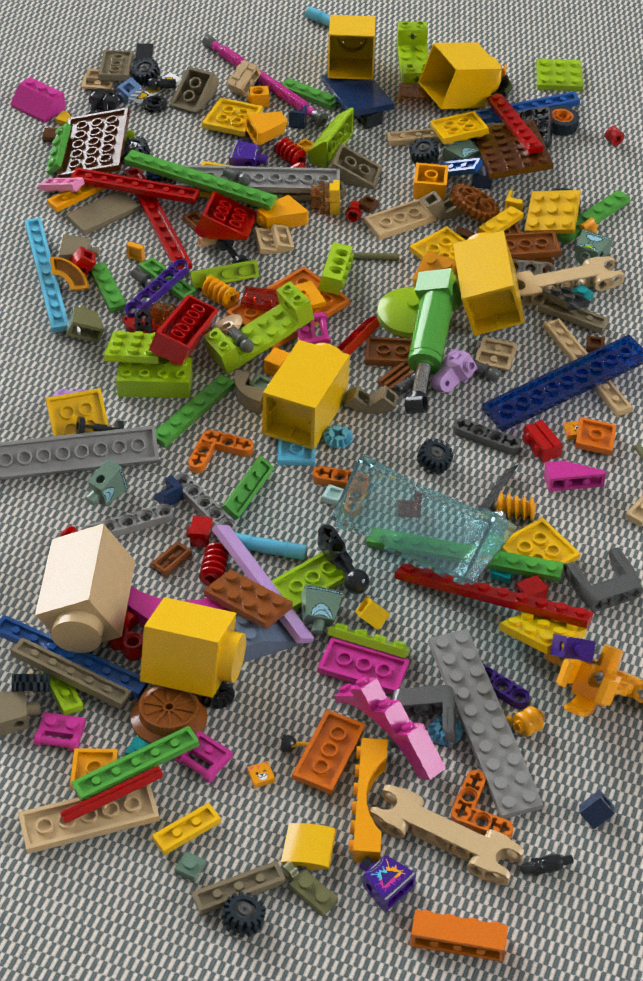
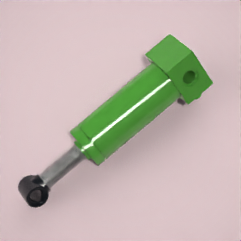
M452 268L418 272L415 293L420 302L407 361L408 366L416 374L410 396L405 398L407 414L426 413L428 411V399L425 394L429 375L435 374L441 369L451 314L453 310H459L460 286Z

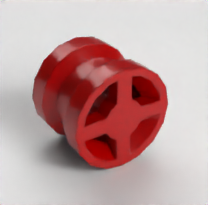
M611 126L606 130L604 137L611 144L617 146L624 140L625 135L616 126Z

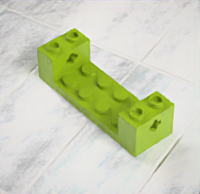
M397 22L396 44L402 94L427 93L418 83L428 58L427 22Z
M291 281L276 290L279 305L239 329L242 334L247 335L248 339L254 343V348L251 352H243L240 347L236 346L235 341L229 336L226 337L218 327L203 335L209 356L227 375L315 319L310 300Z

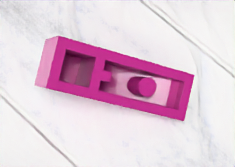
M567 461L545 462L543 476L548 492L604 487L606 471Z

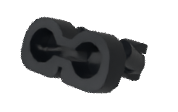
M92 92L89 96L91 107L86 115L99 113L95 110L103 108V112L116 110L119 105L118 99L114 96L105 95L104 97L101 93Z

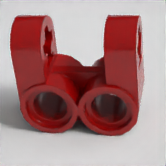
M128 610L126 611L122 637L108 640V643L112 649L123 651L126 659L136 661L142 658L144 631L141 634L130 632L136 626L138 616Z

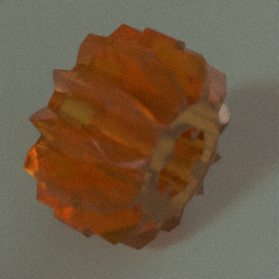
M165 302L153 303L149 310L152 324L161 326L176 309V306Z

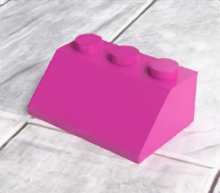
M31 77L18 85L10 104L11 107L44 123L66 109L63 92Z

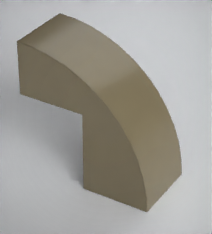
M435 190L420 198L430 213L437 218L451 219L463 214L462 210H458V206H454L451 198L442 201Z
M236 370L234 377L237 400L249 411L261 414L263 410V391L265 389L249 386L250 373Z
M356 385L347 392L345 405L359 412L380 414L396 408L398 395L386 385L371 395Z

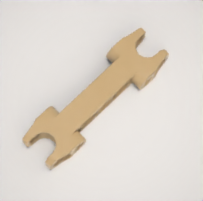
M610 256L589 258L583 262L582 266L534 275L531 271L516 274L520 297L524 296L521 300L522 306L540 304L544 298L541 296L543 290L551 289V287L561 288L564 286L574 289L583 284L587 288L595 287L597 291H605L621 285L624 282L625 275L619 270L611 271L614 269L615 259ZM606 262H610L609 265L604 266ZM615 277H619L618 280H616V281H611V279H613V278H615Z
M393 785L384 786L382 797L394 807L389 810L371 807L369 810L375 825L384 833L398 839H402L406 833H409L468 861L467 869L472 875L484 881L508 885L511 873L508 869L498 864L497 861L508 859L513 862H521L524 849L520 845L495 830H487L483 836L424 808L423 798L408 789Z

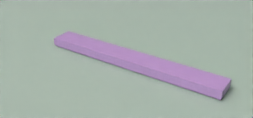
M215 525L212 531L247 578L282 596L229 525ZM293 609L279 619L296 643H311L313 641V635Z

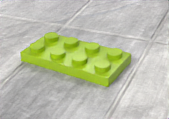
M323 552L271 581L284 598L293 602L292 609L296 611L302 607L301 592L305 584L334 589L344 583L345 574L342 570L337 569L335 565L331 564Z

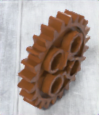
M463 183L461 185L457 184L454 185L449 193V198H451V202H454V206H458V210H462L463 214H469V217L473 216L475 220L480 219L481 222L483 220L487 222L500 213V208L495 203V200L490 199L491 196L486 195V192H481L480 189H475L474 186L470 187L468 184L465 186Z

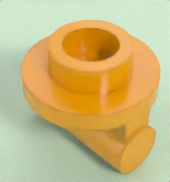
M590 217L579 225V228L595 233L598 231L596 227L599 225L595 223L593 217Z

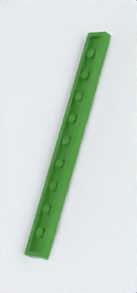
M131 150L124 158V164L210 192L215 191L223 196L267 210H271L277 202V195L135 150Z
M374 527L371 528L366 541L368 547L490 570L493 569L527 577L538 575L540 579L560 582L564 568L563 562Z

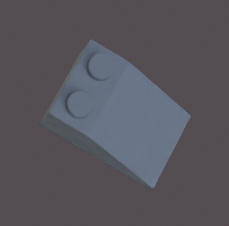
M236 615L235 631L246 634L244 662L303 644L295 642L280 620H277L265 630L242 616Z

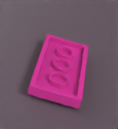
M331 637L317 667V673L354 684L364 676L377 678L384 692L393 695V692L401 687L410 665V659Z

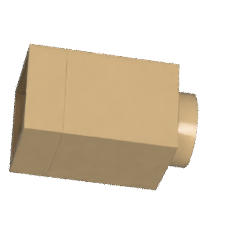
M104 524L52 539L35 615L51 631L52 640L56 645L74 653L91 652L97 649L101 642L122 637L135 560Z

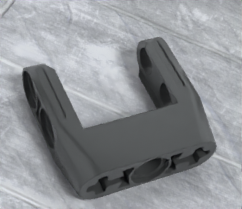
M619 547L609 550L610 565L618 577L593 585L590 584L577 563L569 562L564 564L563 571L565 577L580 600L592 611H600L634 600L643 593V588L635 569Z
M435 685L401 688L393 692L391 700H400L408 717L443 714V730L445 731L447 744L456 743V706L454 689L451 686ZM389 736L391 748H399Z

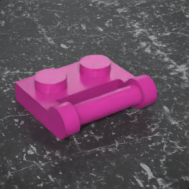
M324 312L314 313V320L297 329L298 340L312 344H331V337L328 335L326 323L328 318ZM314 322H319L321 336H316Z
M44 712L38 731L34 736V745L57 746L74 751V748L79 747L86 725V718ZM45 735L56 736V737H62V738H69V739H71V740L61 739V738H55V737H48V736H45Z
M198 731L195 735L199 740L200 746L176 757L175 761L188 766L203 776L206 782L211 783L219 771L233 758V752L206 734ZM192 753L211 767L209 769L205 768L188 757V755Z

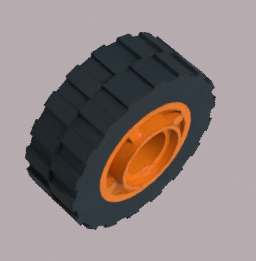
M564 105L550 107L553 113L552 133L560 136H569L576 132L580 119L576 110Z

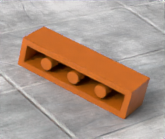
M415 910L410 946L503 962L508 925H503L500 922L479 921L476 918H461L453 914H438L429 910Z

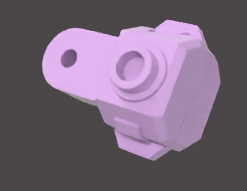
M452 349L442 362V368L433 376L431 381L432 388L439 392H450L460 381L467 382L477 369V365L471 355L463 350Z

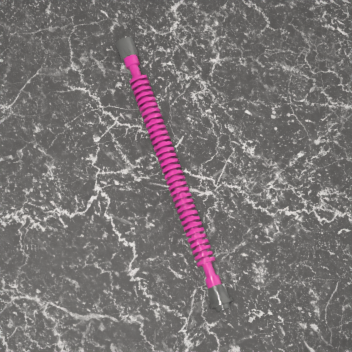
M211 35L204 36L202 44L212 51L219 52V56L233 66L237 67L243 60H246L227 46L221 47V44ZM260 70L261 75L256 82L262 86H268L269 91L298 111L302 112L304 105H307V115L312 118L317 126L321 127L327 123L328 114L326 112L309 107L307 101Z

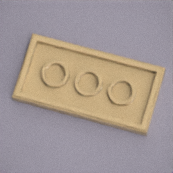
M417 199L363 217V222L378 240H382L435 222L437 217L430 213L421 199Z

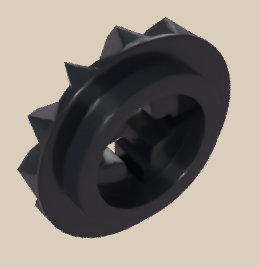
M158 95L149 96L143 100L144 110H148V112H161L166 109L167 100Z
M226 681L221 683L218 688L220 690L219 699H217L216 694L213 698L201 695L203 703L213 709H222L229 706L235 698L232 684H227Z

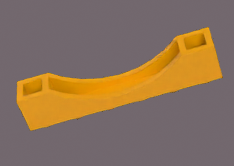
M362 738L361 746H357L356 759H360V764H355V777L359 778L358 783L354 782L353 796H357V801H352V815H356V819L351 820L350 834H354V840L349 839V853H353V862L361 863L367 856L375 863L380 860L382 832L370 816L367 797L373 783L386 770L387 739Z

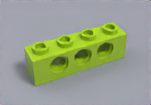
M333 242L321 276L320 291L339 295L340 290L344 289L354 259V253H352L353 246Z

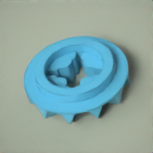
M332 424L330 428L326 427L323 439L331 447L344 448L350 445L353 440L352 430H348L347 426L341 427L340 424L338 426Z
M443 715L440 718H434L429 723L428 733L430 738L440 745L455 744H447L445 731H442ZM458 719L456 720V743L462 737V726L459 724Z

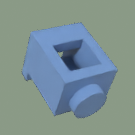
M130 77L118 86L117 95L121 97L122 102L129 103L136 97L141 96L142 86Z

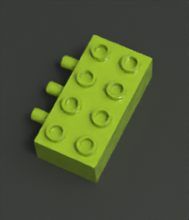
M164 357L160 358L159 364L119 362L116 378L118 397L190 398L193 376L192 358L188 357L182 366L172 364L170 360Z

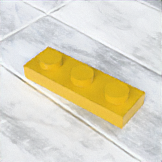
M510 206L479 226L478 233L505 231L523 219L524 213Z
M208 802L152 834V840L165 856L220 824L221 817Z

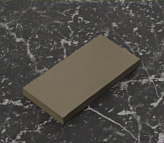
M104 50L98 80L126 81L129 79L134 51Z
M117 191L67 213L66 218L83 235H87L139 211L140 207L126 193Z

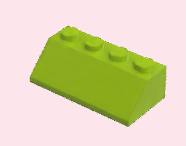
M349 108L336 116L329 123L327 129L323 130L322 135L319 139H316L315 144L308 150L310 164L323 168L329 166L332 155L341 143L345 145L353 135L354 108Z

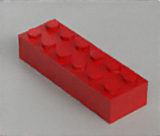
M187 294L156 331L149 350L156 356L170 360L172 364L182 366L201 342L203 335L211 329L219 309Z

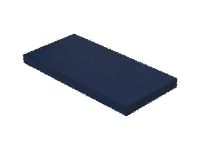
M328 74L321 75L322 82L345 111L349 108H354L353 117L394 109V103L374 79L328 78Z

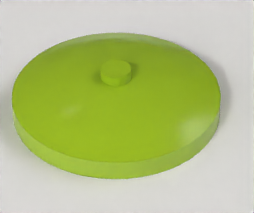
M415 287L395 289L384 295L379 301L377 310L378 320L384 329L396 336L404 338L413 337L420 302L415 293Z

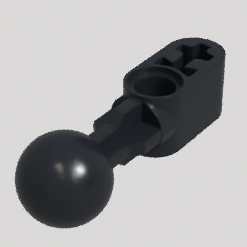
M331 525L321 526L318 529V547L327 560L345 574L344 585L347 591L355 595L364 593L370 584L369 576L365 571L354 568L352 565L353 560L346 551V545L335 528Z

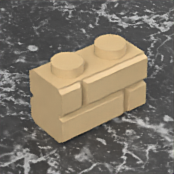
M243 60L236 67V72L233 76H230L227 85L230 91L245 97L250 87L254 85L261 75L259 67Z

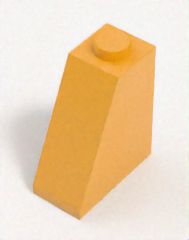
M282 111L247 114L244 127L254 144L260 146L284 134L288 121Z
M286 195L278 199L271 210L257 209L256 220L258 225L264 229H271L272 224L284 225L289 228L304 226L309 223V211L291 196Z

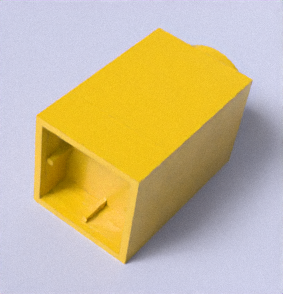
M504 230L495 233H477L466 241L454 243L461 299L474 336L525 323L516 270Z
M298 340L263 391L262 434L282 439L285 442L295 443L308 449H315L326 427H329L346 400L350 355L342 353V351L331 344H312Z

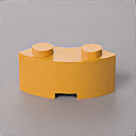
M50 257L51 274L64 278L69 283L71 291L90 290L87 277L78 266L64 258Z

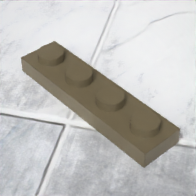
M543 298L538 305V311L601 334L609 323V318L582 308L565 309L546 298Z
M274 861L193 891L192 898L201 916L224 907L227 898L231 897L234 893L238 896L239 892H243L246 896L247 892H249L251 897L286 884V878L278 861Z

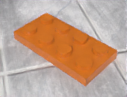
M327 709L295 767L292 779L332 795L366 729V724Z

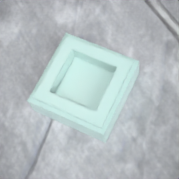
M329 484L321 496V501L339 507L344 499L346 490Z

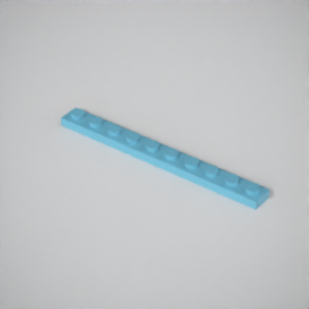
M41 217L24 220L52 333L67 331L68 319L57 277L51 274V254Z

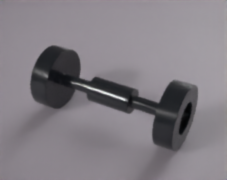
M217 240V247L221 251H227L233 258L232 264L249 261L245 255H238L232 247L234 240Z
M78 416L76 434L84 433L85 428L93 429V431L124 429V422L116 420L114 427L95 423L93 425H86L85 417Z

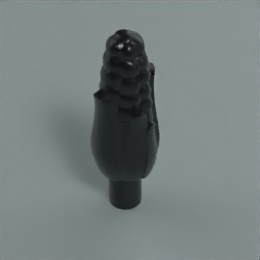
M548 854L538 858H531L530 862L521 865L520 871L523 874L535 873L536 876L544 873H553L561 870L564 865L573 864L574 860L572 855L561 857L560 854Z

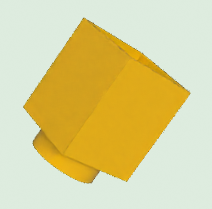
M330 15L328 78L373 80L376 16Z
M478 42L433 43L418 83L440 109L485 108L488 102L487 97H490L491 93H494L500 85L502 68L497 59L490 56Z
M164 597L144 626L140 681L212 698L222 681L235 683L240 674L246 650V634L235 631L236 613Z

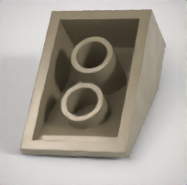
M188 66L169 104L170 107L197 114L214 96L220 84L215 73Z
M341 143L332 155L328 168L340 169V182L343 181L346 185L374 189L382 166Z

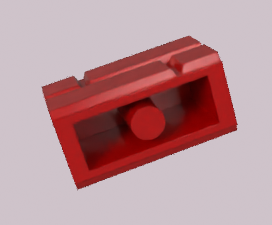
M543 420L524 427L522 440L525 445L530 446L535 457H539L543 463L551 460V458L560 457L563 444Z

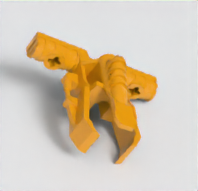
M607 643L604 644L599 659L593 658V662L565 659L550 655V653L544 656V660L561 667L556 682L566 688L567 684H572L571 693L576 696L571 702L564 705V709L582 717L592 715L597 705L602 707L604 705L610 706L614 697L619 694L643 703V693L640 692V690H643V679L618 670L624 651Z

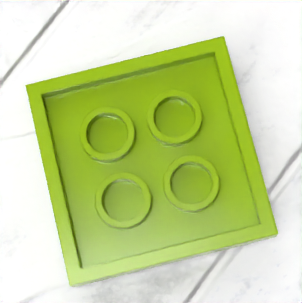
M536 59L537 90L583 91L581 60Z
M123 330L113 332L104 353V361L159 364L161 357L156 356L149 350L156 332L143 333L136 331L131 333Z

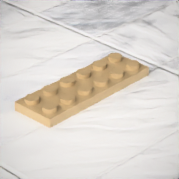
M150 784L68 823L63 822L60 812L80 803L79 797L18 812L27 854L160 821Z

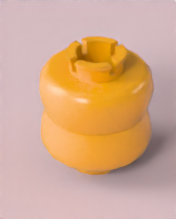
M529 706L514 715L513 728L518 734L529 737L534 732L543 729L544 714L540 709Z

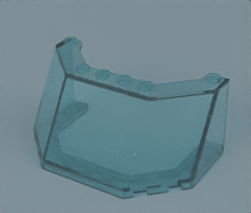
M360 454L330 519L337 522L335 526L345 531L347 528H350L384 544V549L391 553L399 551L401 552L400 557L409 561L414 558L418 560L417 565L426 569L431 566L435 568L433 572L444 577L445 574L454 577L453 581L464 586L465 583L473 585L517 528L515 524L481 506L477 510L420 483H417L415 486L416 482L395 472L382 463Z

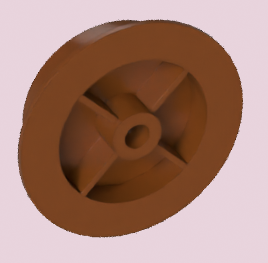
M154 685L147 689L136 701L131 710L130 720L135 733L142 740L151 744L187 726L191 728L194 734L198 731L203 732L207 724V710L204 703L194 693Z

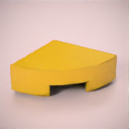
M63 110L55 118V122L64 125L66 122L68 123V118H71V116Z

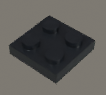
M564 286L543 290L541 295L565 309L589 307L590 300L584 298L583 294L574 293L571 291L572 289Z

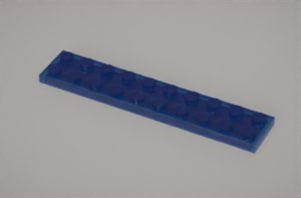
M626 335L483 403L481 409L503 432L642 365L643 347L630 335Z

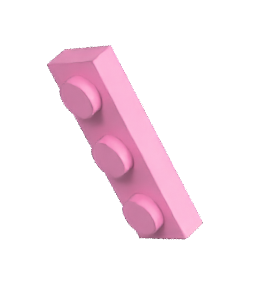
M83 177L48 178L38 186L40 191L64 192L70 190V192H75L85 182Z

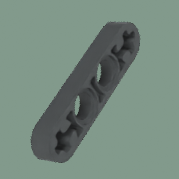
M458 418L453 423V433L457 436L510 455L520 452L521 440L515 436L464 418ZM479 431V432H482L483 434H482V435H476V434H474V432ZM494 437H495V438H498V439H500V440H499V441H492L491 438H494Z

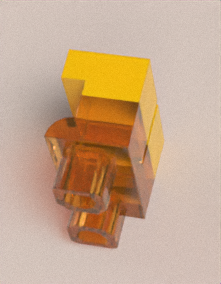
M333 180V183L320 181V185L311 186V197H320L311 198V209L320 210L322 215H340V180Z

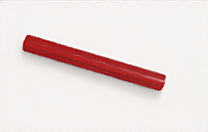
M159 766L153 767L61 811V818L64 823L71 822L161 779L163 772Z

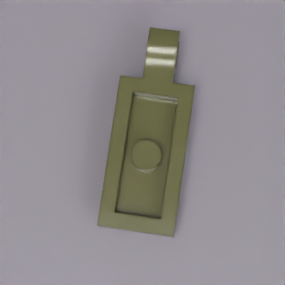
M290 861L282 867L285 870L283 872L285 878L291 881L289 889L322 917L338 903L339 898L307 870L299 873L295 865Z

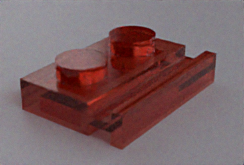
M252 286L245 287L241 299L242 308L264 311L271 310L278 303L276 290Z

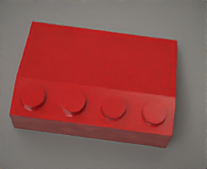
M213 191L194 232L200 237L208 239L247 240L257 217V212Z

